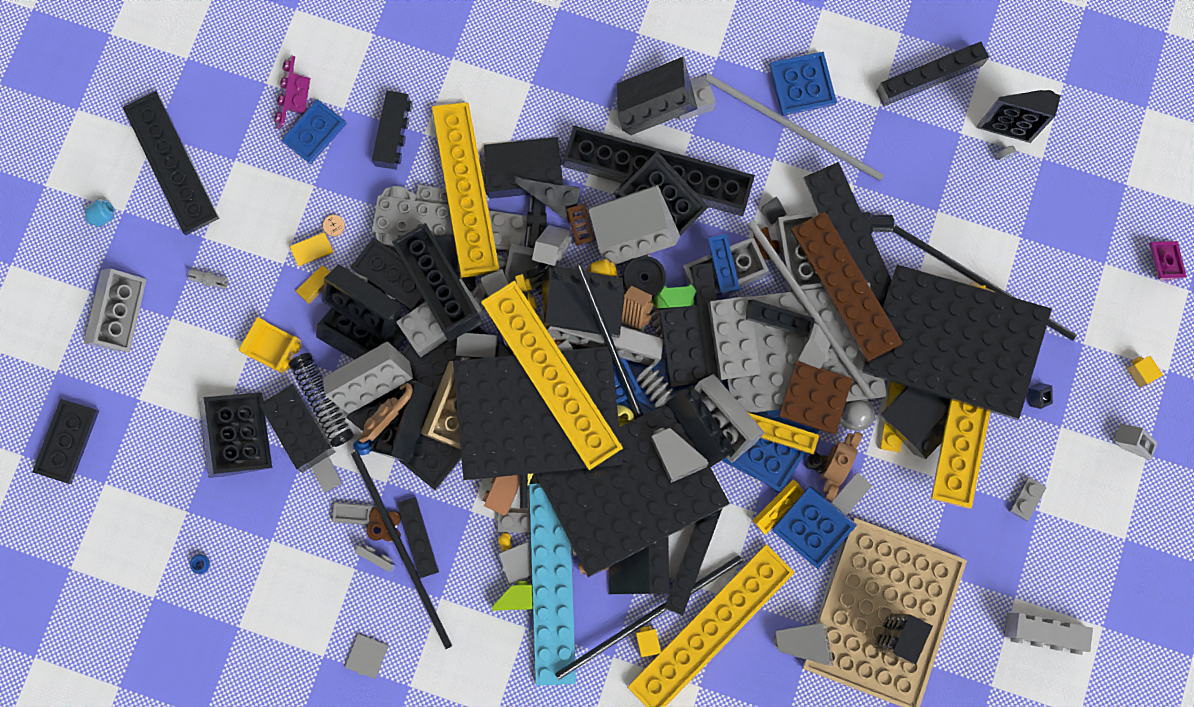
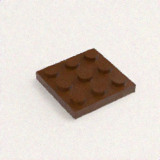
M796 361L778 417L836 435L853 379Z

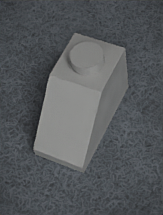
M814 323L802 346L798 361L820 369L824 362L827 363L830 358L831 352L828 350L831 343L818 324Z
M1120 424L1119 429L1115 432L1114 442L1122 449L1147 460L1152 459L1157 442L1143 428Z

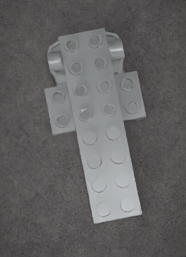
M418 185L417 195H415V193L406 190L404 187L391 186L386 188L381 196L378 195L372 233L373 236L377 237L378 241L388 248L396 249L392 241L425 223L433 235L453 234L445 188ZM489 211L496 250L509 252L510 244L524 246L527 216Z

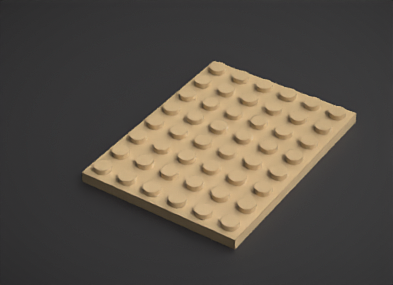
M853 518L852 521L857 526L846 538L817 623H824L827 626L834 666L805 660L802 669L901 707H920L967 560ZM891 613L910 614L933 625L916 665L896 661L875 650L877 647L875 645L876 638L879 634L882 635L885 628L883 627L884 620Z

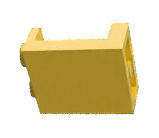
M257 317L238 351L284 374L285 371L289 370L288 363L292 360L294 354L300 351L302 341L298 337L292 336Z

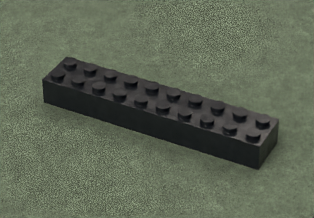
M573 125L563 158V167L623 183L655 152H658L710 208L743 217L755 175Z

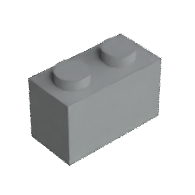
M465 333L457 338L456 357L460 361L497 357V335Z

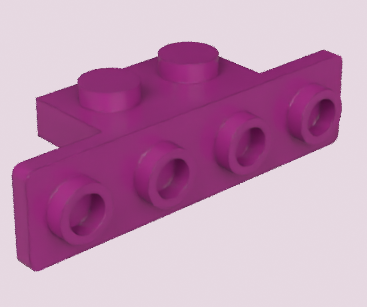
M293 55L287 60L285 59L282 70L285 72L284 77L280 81L281 94L277 98L279 109L274 116L276 129L284 126L287 110L302 115L306 110L311 78L293 73L295 56Z

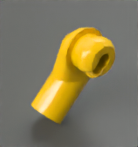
M502 533L498 538L502 552L513 548L510 542L511 536L508 533Z

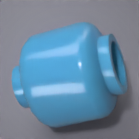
M97 199L85 208V219L90 225L102 227L114 218V207L107 200Z

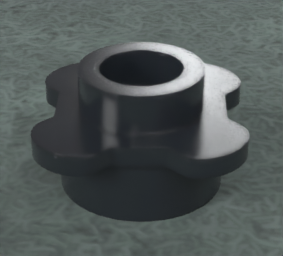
M814 451L813 455L810 454L808 456L805 466L807 469H813L817 473H821L828 458L826 455L821 456Z

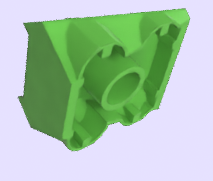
M691 283L687 287L667 288L664 286L652 298L651 302L653 307L656 308L694 305L696 290Z

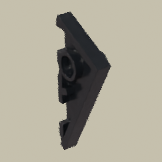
M515 176L516 184L570 223L567 208L577 206L580 187Z

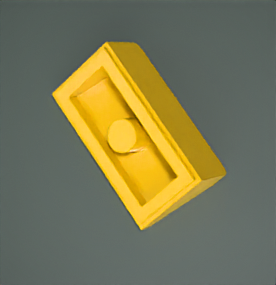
M325 232L290 246L298 266L334 253Z
M322 265L295 292L310 304L323 291L324 277L330 271Z

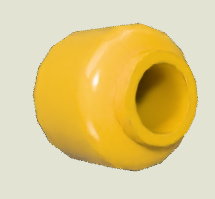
M608 259L592 263L590 271H588L608 276H617V270L613 261L610 262Z

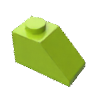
M517 581L516 585L511 586L492 606V611L533 609V585H528V581Z

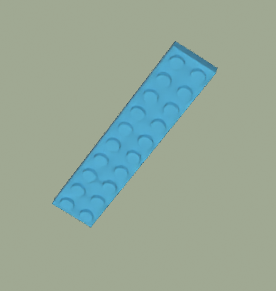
M529 484L536 686L576 684L575 670L560 680L554 674L575 661L571 543L541 484Z

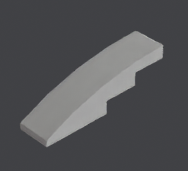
M857 472L844 488L838 492L831 503L847 516L873 485Z

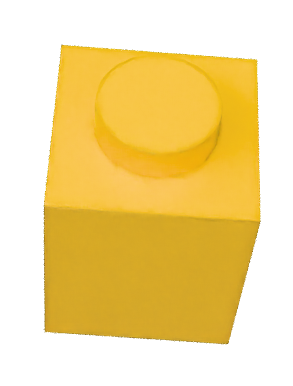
M1142 355L1131 361L1133 365L1127 368L1139 388L1163 376L1151 355L1145 358Z
M651 626L639 628L640 632H637L636 636L641 657L661 653L656 629H651Z

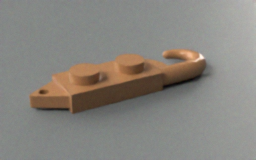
M404 383L401 385L400 390L406 388L403 396L399 400L396 398L388 399L366 421L364 430L359 438L360 442L363 443L370 439L374 440L399 414L398 411L408 402L412 395L413 389L411 384Z

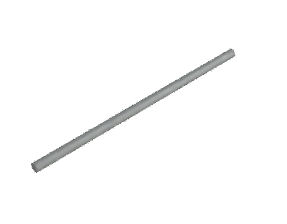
M708 74L705 79L710 84L875 179L882 180L884 174L712 75Z
M754 220L750 221L747 225L810 316L815 318V323L820 326L831 343L830 345L868 399L875 396Z

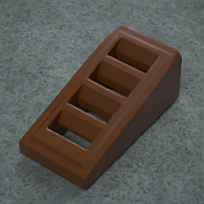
M582 204L567 208L576 246L594 242L595 239L586 205ZM583 211L584 213L582 215L573 217L572 213ZM585 218L586 222L575 224L574 222L576 220ZM587 226L586 230L578 232L576 228ZM589 233V237L579 239L578 237L580 235Z

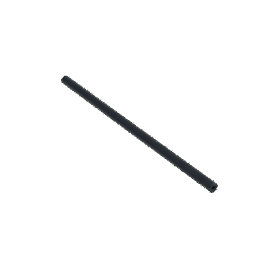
M582 263L577 264L574 267L607 348L612 354V360L637 419L643 416L642 410Z

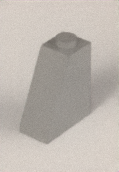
M661 428L653 432L654 435L651 436V442L670 483L707 467V460L672 429L665 430Z
M824 623L775 631L774 645L779 652L823 665L834 666L827 626Z

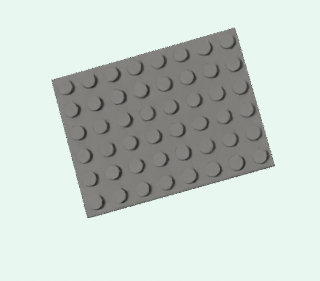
M825 289L804 290L803 292L875 394L870 399L887 397L884 379L862 373L866 360ZM794 292L749 297L750 300L754 299L811 317ZM753 322L761 374L727 379L728 391L748 413L781 410L795 362L798 361L802 346L807 337ZM830 345L828 350L831 352L830 358L827 363L824 362L821 368L853 379L846 402L868 400Z

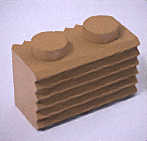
M631 286L624 295L621 322L627 323L638 330H641L644 325L647 326L651 319L649 313L653 307L651 302L653 295Z

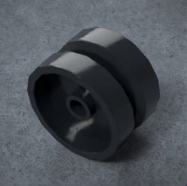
M650 256L634 258L627 265L623 274L625 291L634 286L653 295L652 298L663 288L666 281V272L663 265L657 259ZM647 276L646 281H643L641 277Z

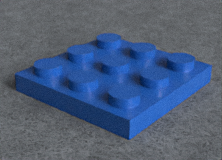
M824 51L770 62L769 67L782 116L837 104Z
M810 486L772 531L814 567L819 569L854 530L857 524Z

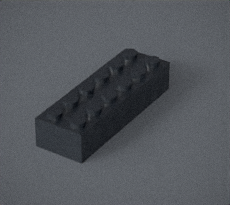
M426 223L392 241L448 342L483 324L478 311Z

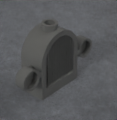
M510 244L507 261L502 256L497 255L499 270L505 268V277L508 284L513 281L517 283L515 276L521 274L528 279L530 276L527 275L526 271L541 263L532 260L534 248ZM544 273L529 279L532 286V290H529L530 292L534 291L535 288L538 285H540L542 281L537 282L535 284H532V282L540 276H542Z

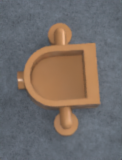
M857 431L853 434L849 433L844 443L838 441L833 445L828 461L825 463L823 471L818 478L826 482L823 487L826 499L830 501L835 499L839 486L846 479L858 451L856 448L863 434Z

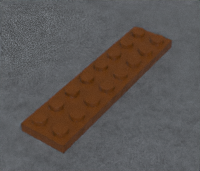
M826 212L791 228V233L866 362L902 345L900 337Z

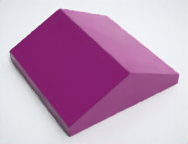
M1178 241L1149 243L1158 280L1164 282L1187 277Z

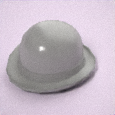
M869 400L846 402L840 424L853 431H860L870 427L875 418L874 406Z

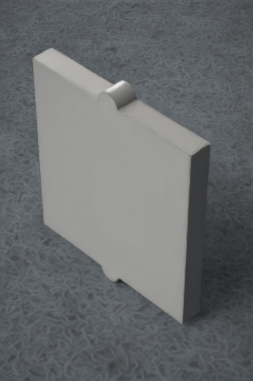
M530 541L498 553L502 565L501 570L505 573L508 585L532 575Z
M358 634L345 668L358 672V675L363 674L376 679L389 645L376 641V638L371 639Z

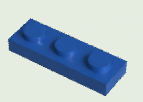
M727 234L709 237L707 241L720 294L739 291L740 286Z

